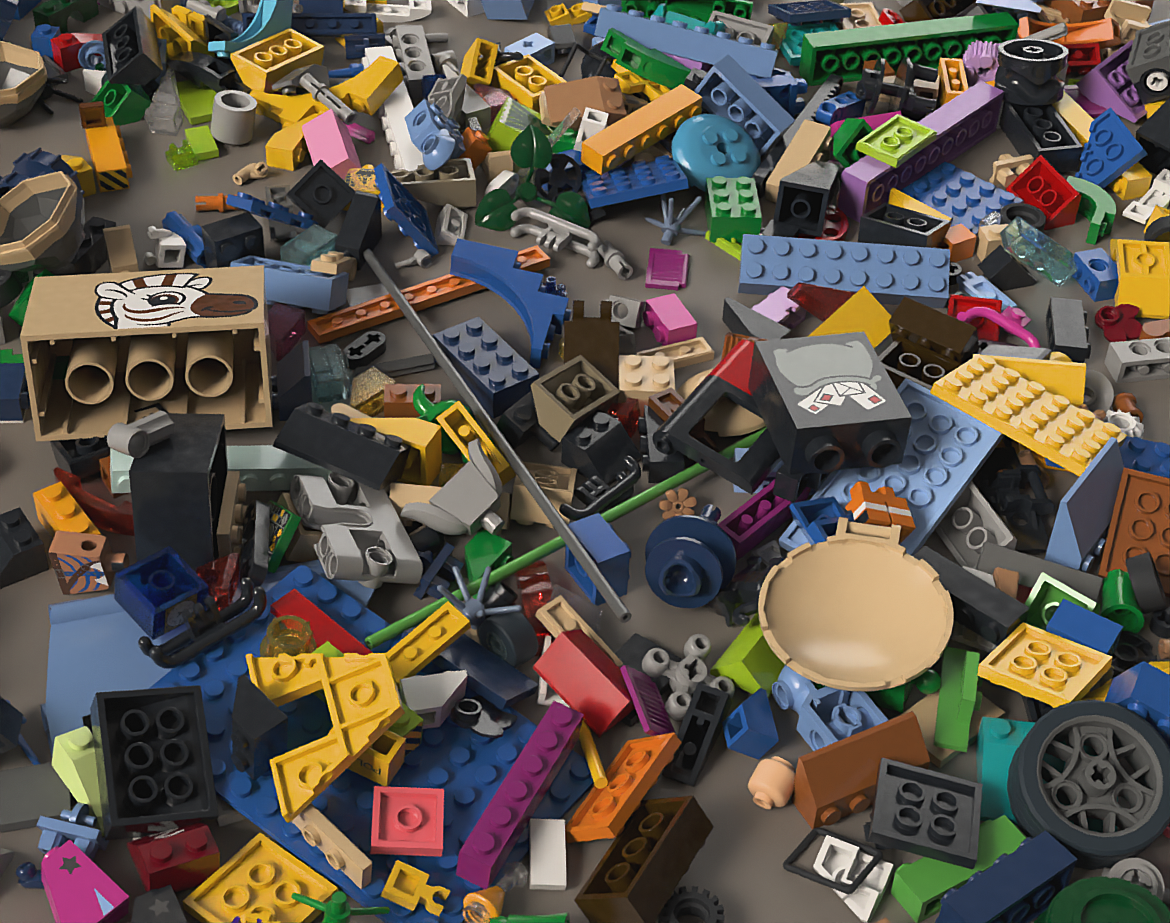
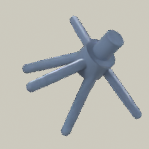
M665 193L660 194L664 223L650 217H645V221L662 228L661 231L664 234L661 243L667 246L671 244L672 238L676 237L678 233L705 236L706 231L680 228L681 223L702 200L701 196H698L687 209L682 208L677 217L674 218V199H669V207L667 208Z
M454 566L452 570L465 603L461 602L442 585L437 587V590L457 606L463 615L470 620L471 628L474 630L480 629V625L487 615L522 610L520 605L484 609L482 602L491 573L490 566L485 568L476 599H471L457 566Z

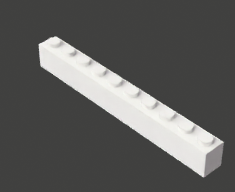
M392 46L365 48V57L361 59L364 70L380 55L397 61ZM403 80L377 112L379 119L381 118L387 144L390 143L391 156H394L395 169H405L411 172L418 169V165L424 163L422 153L411 142L404 117L414 108Z

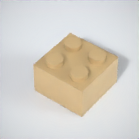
M619 355L618 390L621 392L618 395V416H643L644 405H648L650 396L671 387L675 390L674 357L661 355Z

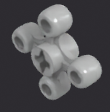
M694 634L687 640L683 650L686 658L681 662L670 660L668 653L661 648L649 650L642 660V669L648 676L659 677L664 675L670 678L669 684L674 693L667 699L665 709L669 718L679 721L684 719L692 699L691 695L694 694L698 682L730 694V698L735 693L734 683L728 677L719 676L711 678L707 676V668L703 661L711 651V642L705 635Z

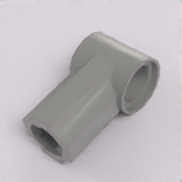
M158 411L128 425L122 422L116 423L108 432V446L133 458H141L147 453L150 446L170 438L171 434L175 433L174 422L169 418L168 413Z

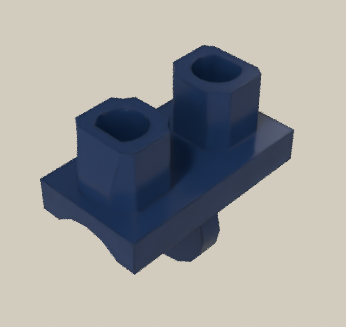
M385 33L344 36L346 59L365 57V48L385 46Z
M446 543L435 560L432 559L433 553L427 550L425 553L417 551L422 562L423 577L413 594L420 600L425 593L438 600L444 596L437 590V587L442 585L448 590L451 583L438 576L439 573L454 581L456 577L452 568L457 566L459 571H461L464 566L462 562L451 555L455 548L454 546Z

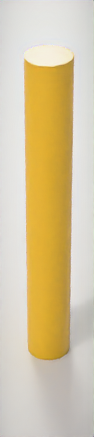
M582 721L579 741L595 787L602 789L607 786L608 780L589 726Z

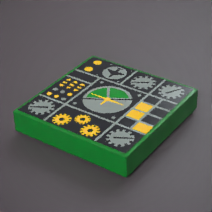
M269 500L268 571L275 573L298 528L301 517L281 504Z

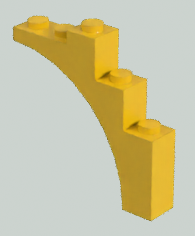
M380 55L368 68L355 77L330 87L329 91L351 110L355 109L357 112L373 116L404 80L399 62ZM254 89L249 93L257 102L256 114L271 118L278 123L281 122L282 129L314 113L321 115L329 110L323 103L315 101L311 93L278 95Z

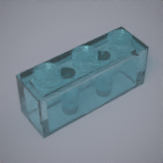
M1019 216L1000 232L1004 251L1056 286L1060 287L1077 272L1072 252Z

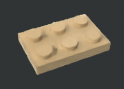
M227 471L216 534L221 577L235 575L236 566H241V548H239V544H242L243 517L248 505H243V502L246 501V484L241 483L240 471Z

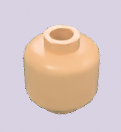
M776 756L771 757V759L761 760L748 782V789L754 796L753 801L764 809L784 807L794 791V766L785 759Z

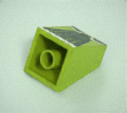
M507 97L487 133L489 138L487 142L493 149L491 152L511 150L515 138L528 125H534L546 135L552 147V139L556 134V127L542 124L540 113Z

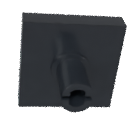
M320 159L286 196L304 213L313 215L312 220L318 222L319 227L324 230L352 201L356 191Z

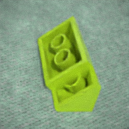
M758 613L754 615L710 669V675L728 677L734 683V686L752 694L760 688L765 689L769 698L772 694V685L778 681V676L786 664L776 656L764 638Z

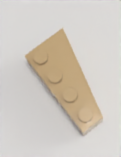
M804 119L766 181V200L776 203L779 184L782 178L816 160L822 162L830 160V149L833 144L830 126Z

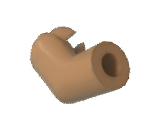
M1030 449L1020 451L1017 457L1021 465L1039 466L1042 472L1040 478L1044 488H1046L1050 483L1048 472L1036 463Z

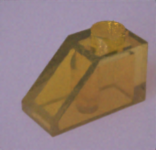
M374 366L353 378L350 406L373 418L384 411L385 384H396V381Z

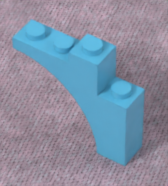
M260 0L253 21L240 36L231 41H209L208 51L217 53L219 58L231 59V53L291 28L293 0Z

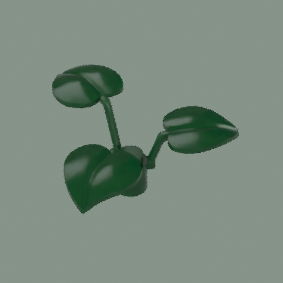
M528 125L515 138L510 150L511 158L518 167H530L525 183L517 186L516 196L513 199L510 198L508 191L505 189H494L488 192L482 198L476 210L475 225L495 231L508 230L516 223V221L511 219V213L517 210L514 203L518 200L521 202L536 200L553 207L548 214L581 227L589 228L591 221L588 207L583 197L575 192L561 193L557 197L556 203L537 195L536 186L530 183L534 167L544 169L549 165L552 159V147L546 135L534 125Z

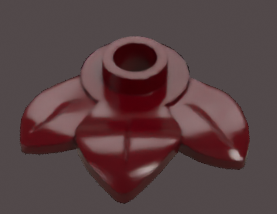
M1120 304L1116 307L1104 306L1095 314L1096 325L1103 329V335L1110 343L1126 341V338L1137 339L1140 337L1142 324L1135 319L1140 309L1137 306L1130 304Z

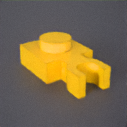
M397 860L380 896L414 911L417 903L423 904L428 912L439 917L444 906L435 903L433 897H439L446 901L450 890L441 886L431 887L427 885L426 882L430 876L429 874Z

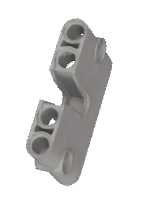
M335 472L329 474L327 481L320 476L297 474L293 476L290 484V496L298 515L301 517L303 526L319 529L323 532L319 543L314 544V550L328 579L358 581L361 585L371 589L380 588L383 582L417 584L420 581L423 570L421 559L384 488L378 491Z

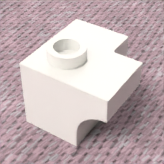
M588 107L585 108L573 150L581 152L583 141L608 127V113Z

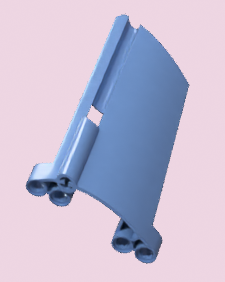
M319 559L279 566L275 573L267 571L266 578L261 585L265 592H267L295 568L305 565L366 608L375 589L361 585L358 581L328 579ZM240 574L216 578L215 583L164 584L87 599L49 604L48 611L51 630L46 703L41 704L40 707L51 756H53L56 736L84 727L82 717L91 715L90 707L97 692L149 689L172 670L156 665L150 657L144 655L138 646V640L142 636L149 637L154 645H161L187 630L184 623L164 634L165 609L184 600L171 601L169 596L214 588L215 593L198 596L197 603H201L205 611H207L204 599L212 596L220 611L237 601L241 596ZM235 617L225 622V624L233 620ZM194 641L191 642V643H189V644H187L186 646L182 647L181 649L175 651L174 653H172V654H170V655H173V654L177 653L178 651L184 649L185 647H187V646H189L190 644L194 643Z

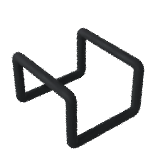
M575 43L559 76L563 78L577 48L584 54L602 61L595 76H600L605 64L611 65L613 59L607 55L602 57L592 53L579 43Z

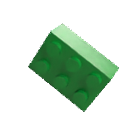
M745 176L738 178L706 177L704 208L707 228L709 230V241L716 242V239L724 238L731 242V238H735L736 243H742L743 234L759 235L762 215L755 178Z

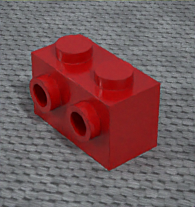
M1099 43L1061 44L1068 49L1067 62L1069 64L1066 75L1071 74V72L1086 75L1101 63Z

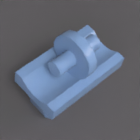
M79 802L72 811L63 809L60 818L69 822L40 815L37 827L42 831L38 849L46 855L49 850L56 846L61 847L68 840H71L91 860L95 857L98 849L106 850L109 840L105 841V838H102L100 830L90 828L96 826L97 817L89 815L88 804Z

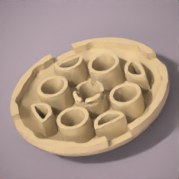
M713 369L703 371L689 378L676 392L685 400ZM724 396L704 416V430L718 432L719 437L743 435L766 426L762 418Z

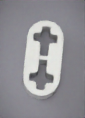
M504 170L488 184L485 195L494 189H505L509 195H512L518 186L519 175L512 171Z

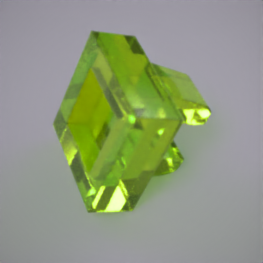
M182 140L183 146L179 148L174 143H171L169 151H165L166 160L175 171L198 165L197 156L187 140Z

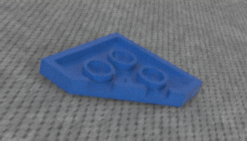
M1111 107L1091 122L1089 128L1091 134L1088 143L1084 145L1080 158L1082 164L1075 177L1094 183L1103 189L1147 155V152Z
M238 192L237 196L228 194L226 204L244 212L249 211L253 215L292 226L295 225V227L317 233L319 223L312 220L313 215L300 211L298 215L289 213V208L273 202H268L267 206L265 201L242 192Z

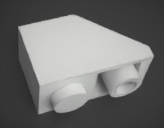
M466 670L446 671L440 674L415 675L400 679L399 695L401 701L424 719L423 729L440 727L451 713L455 703L465 696L467 672Z

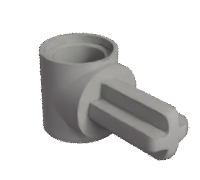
M453 50L430 54L435 74L440 73L443 76L442 65L447 64L458 76L461 72L457 69V58Z

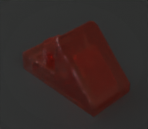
M231 553L199 566L195 570L196 593L198 592V595L212 596L219 611L234 601L240 582L239 553Z

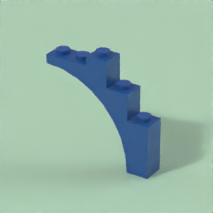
M458 238L451 255L450 274L487 287L501 296L516 310L525 323L530 336L531 354L529 364L533 368L540 369L542 360L548 359L551 343H548V340L553 341L555 334L561 335L564 321H570L572 310L567 309L569 298L547 294L546 286L542 285L543 274L521 270V262H517L518 251Z

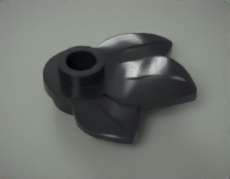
M480 695L470 699L458 700L450 713L451 720L459 727L471 729L475 734L487 738L502 737L503 731L512 727L517 721L516 715L495 708V705Z

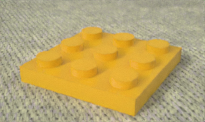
M1022 623L979 664L977 676L1056 708L1072 701H1080L1111 668L1113 657L1029 624Z
M260 832L183 900V907L186 912L201 923H232L236 916L240 917L241 923H250L245 920L244 915L247 913H272V921H282V923H311L323 911L293 900L292 894L299 893L327 904L332 899L333 893L338 891V887Z

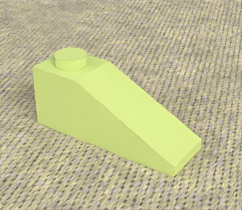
M87 726L55 737L51 765L69 788L77 802L88 804L89 815L97 817L95 827L101 831V836H104L93 734Z

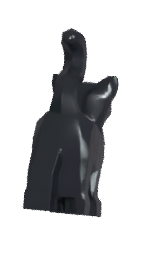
M749 557L747 559L748 566L736 574L726 588L719 589L717 595L709 602V606L718 615L725 617L728 627H731L733 623L740 627L745 626L750 622L748 616L758 613L762 584L774 565L778 566L783 561V557L770 559V566L762 572L758 570L761 567V557Z

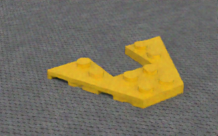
M301 653L297 656L279 654L278 657H254L253 654H246L251 681L277 707L324 689L335 731L333 734L270 759L282 817L287 823L295 819L405 713L391 664L385 653H370L364 656L357 653H344V657H325L323 653Z

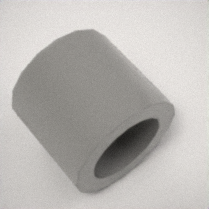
M225 90L215 94L210 128L212 136L218 141L232 145H241L252 140L257 108L255 98L245 92L236 90Z

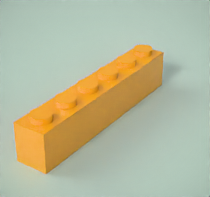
M683 84L677 86L583 141L581 162L600 175L605 174L678 130L680 125L687 119L700 115L703 97Z

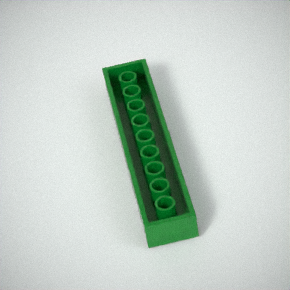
M1008 12L807 33L803 35L799 74L805 79L808 86L823 85L830 74L842 76L843 82L860 81L862 79L864 61L884 58L896 75L904 57L910 58V62L920 66L938 69L940 58L963 60V55L968 50V45H971L972 42L976 43V40L983 43L987 41L988 43L998 44L1016 39L1019 24Z

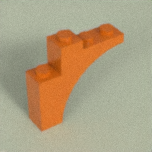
M1029 17L1020 18L1018 36L1021 39L1057 24L1040 22ZM1112 18L1098 21L1066 24L1068 34L1052 41L1059 44L1099 43L1100 50L1121 44L1119 23Z

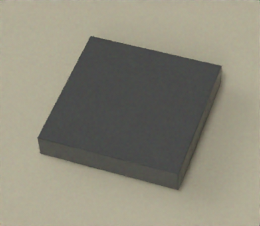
M52 762L0 770L1 833L37 827L40 815L68 822L62 820L60 815L63 809L72 811L71 792L51 765Z

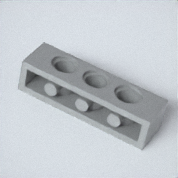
M397 26L396 36H392L393 49H395L396 60L401 67L410 99L428 97L436 83V76L423 26Z
M1170 337L1111 342L1104 364L1116 383L1170 378Z

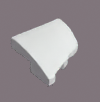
M826 835L813 867L821 877L849 887L874 857L860 852L857 846ZM880 860L852 894L833 890L862 922L869 923L889 884L895 869L894 865Z

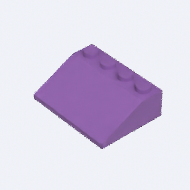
M1131 40L1093 68L1076 85L1079 87L1082 95L1086 96L1089 101L1106 109L1111 107L1117 115L1135 123L1147 111L1126 71L1129 55L1132 51L1133 40Z

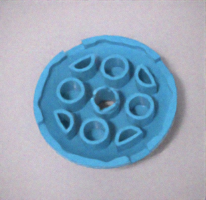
M700 114L687 119L680 125L672 140L673 160L677 162L686 175L688 184L691 187L695 185L704 192L706 177L738 178L745 176L752 178L755 171L761 165L758 148L751 136L736 122L720 115Z

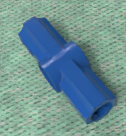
M176 211L167 213L165 219L162 220L163 229L170 230L172 233L182 237L186 244L185 253L197 265L206 268L202 228L198 224L192 226L182 214H178Z

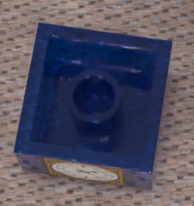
M171 546L115 573L114 599L152 641L183 625L185 622L181 612L189 609L195 618L193 605L198 602L207 611L204 599L208 597L209 586Z

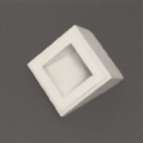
M83 69L86 91L96 95L107 81L106 71Z

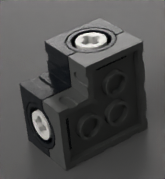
M1170 20L1137 30L1135 33L1126 71L1144 105L1170 97Z

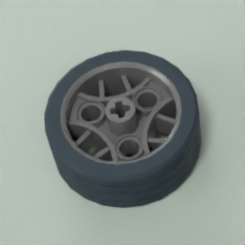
M1082 700L1058 706L1038 719L1014 753L1008 769L1007 781L1010 808L1019 828L1027 837L1035 838L1046 830L1077 858L1075 867L1088 870L1104 869V867L1112 868L1117 862L1126 858H1135L1146 850L1170 823V749L1163 737L1149 722L1134 711L1115 703L1099 700ZM1065 740L1066 745H1064V744H1062V743H1059V742ZM1083 746L1092 747L1097 756L1092 757L1086 754ZM1044 753L1066 761L1062 774L1042 760ZM1125 758L1135 773L1129 776L1120 765L1119 759ZM1042 778L1048 783L1043 784ZM1056 794L1065 795L1070 801V806L1060 804ZM1117 797L1125 798L1130 804V809L1121 807L1117 802ZM1087 818L1103 820V833L1089 831ZM1115 826L1119 827L1122 831L1115 832Z

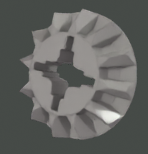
M1126 858L1117 862L1109 871L1107 877L1120 878L1130 882L1134 872H1136L1139 884L1145 886V888H1151L1147 890L1162 901L1165 893L1164 880L1160 871L1152 863L1141 858Z

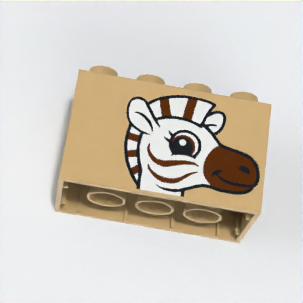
M264 265L34 278L20 340L36 442L86 439L96 436L102 438L104 435H108L109 430L116 423L122 422L128 425L142 419L144 416H149L150 413L158 412L159 410L156 407L139 412L134 411L155 403H160L168 413L225 414L226 430L273 427L272 358ZM69 355L66 378L53 379L56 358Z

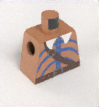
M56 531L48 551L63 595L107 590L112 584L115 572H127L130 564L127 553H112L109 540L103 535Z

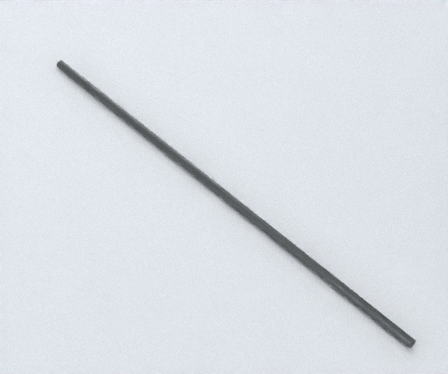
M369 249L365 250L363 257L610 608L620 622H628L631 619L629 610L374 253Z

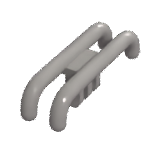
M531 207L519 208L511 213L513 221L530 217L548 224L546 229L533 224L517 225L510 232L512 237L517 238L522 234H532L537 236L536 244L542 246L544 244L548 249L553 247V250L556 252H560L565 247L589 257L586 262L589 268H594L598 264L599 254L596 250L600 245V237L592 230ZM572 234L587 239L590 242L588 245H584L572 240Z

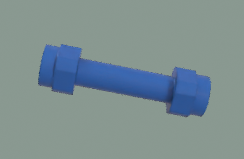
M362 63L350 64V68L330 70L328 75L329 78H353L362 72L364 67Z

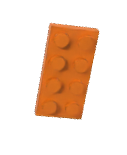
M675 732L628 740L605 771L608 780L607 786L602 789L594 786L565 826V840L568 843L589 842L605 838L613 839L623 832L624 824L631 814L641 806V800L647 791L657 783V777L664 767L673 760V754L682 743Z

